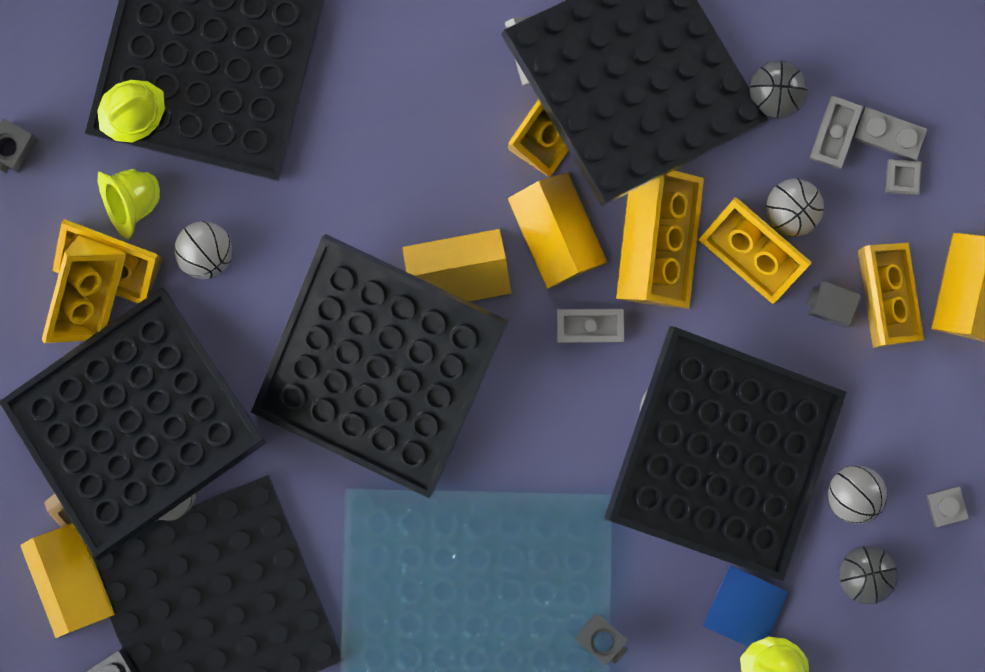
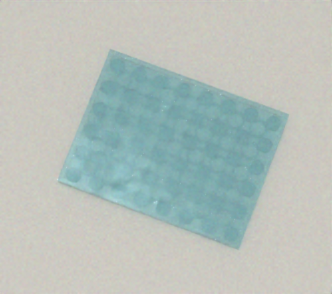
M345 489L341 672H609V663L605 666L575 640L574 637L595 612L610 624L612 522L605 520L604 517L612 495L434 491L429 499L413 490ZM600 632L596 635L594 645L597 649L607 650L610 648V633Z

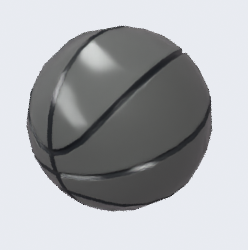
M783 60L770 61L760 66L752 76L749 86L751 100L757 105L758 110L766 116L775 119L790 117L797 113L805 103L808 94L807 80L803 72L793 63Z
M860 546L850 551L842 560L839 569V581L844 592L852 600L861 604H878L886 600L894 592L898 582V569L894 559L883 549L876 546Z

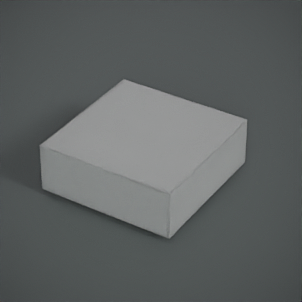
M887 160L885 193L920 195L922 162Z

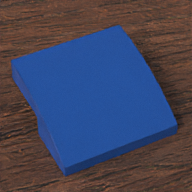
M729 565L702 626L749 647L753 642L770 636L789 592Z

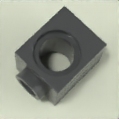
M4 118L0 123V170L7 174L11 168L19 173L38 138ZM8 141H15L17 144L16 152L9 157L3 156V145Z
M823 281L819 283L818 288L814 286L811 288L806 305L811 307L808 315L847 328L851 325L861 294Z
M597 612L594 613L574 637L575 640L605 666L610 661L616 664L628 650L624 646L628 639ZM600 632H608L613 637V643L607 650H599L594 645V639Z

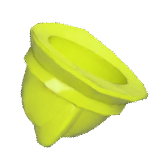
M128 80L116 84L103 95L97 110L100 130L115 141L133 143L149 136L159 125L165 110L164 92L148 81Z
M136 169L124 170L112 176L98 172L99 190L110 221L121 236L130 240L135 224L152 212L160 199L158 181L154 175L148 172L136 171Z
M766 637L753 642L740 657L741 672H809L807 657L796 644L785 638Z

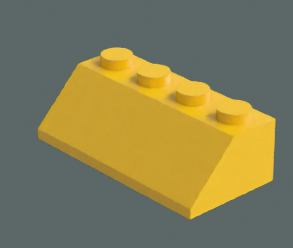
M673 170L628 193L616 299L642 304L690 308L704 178Z

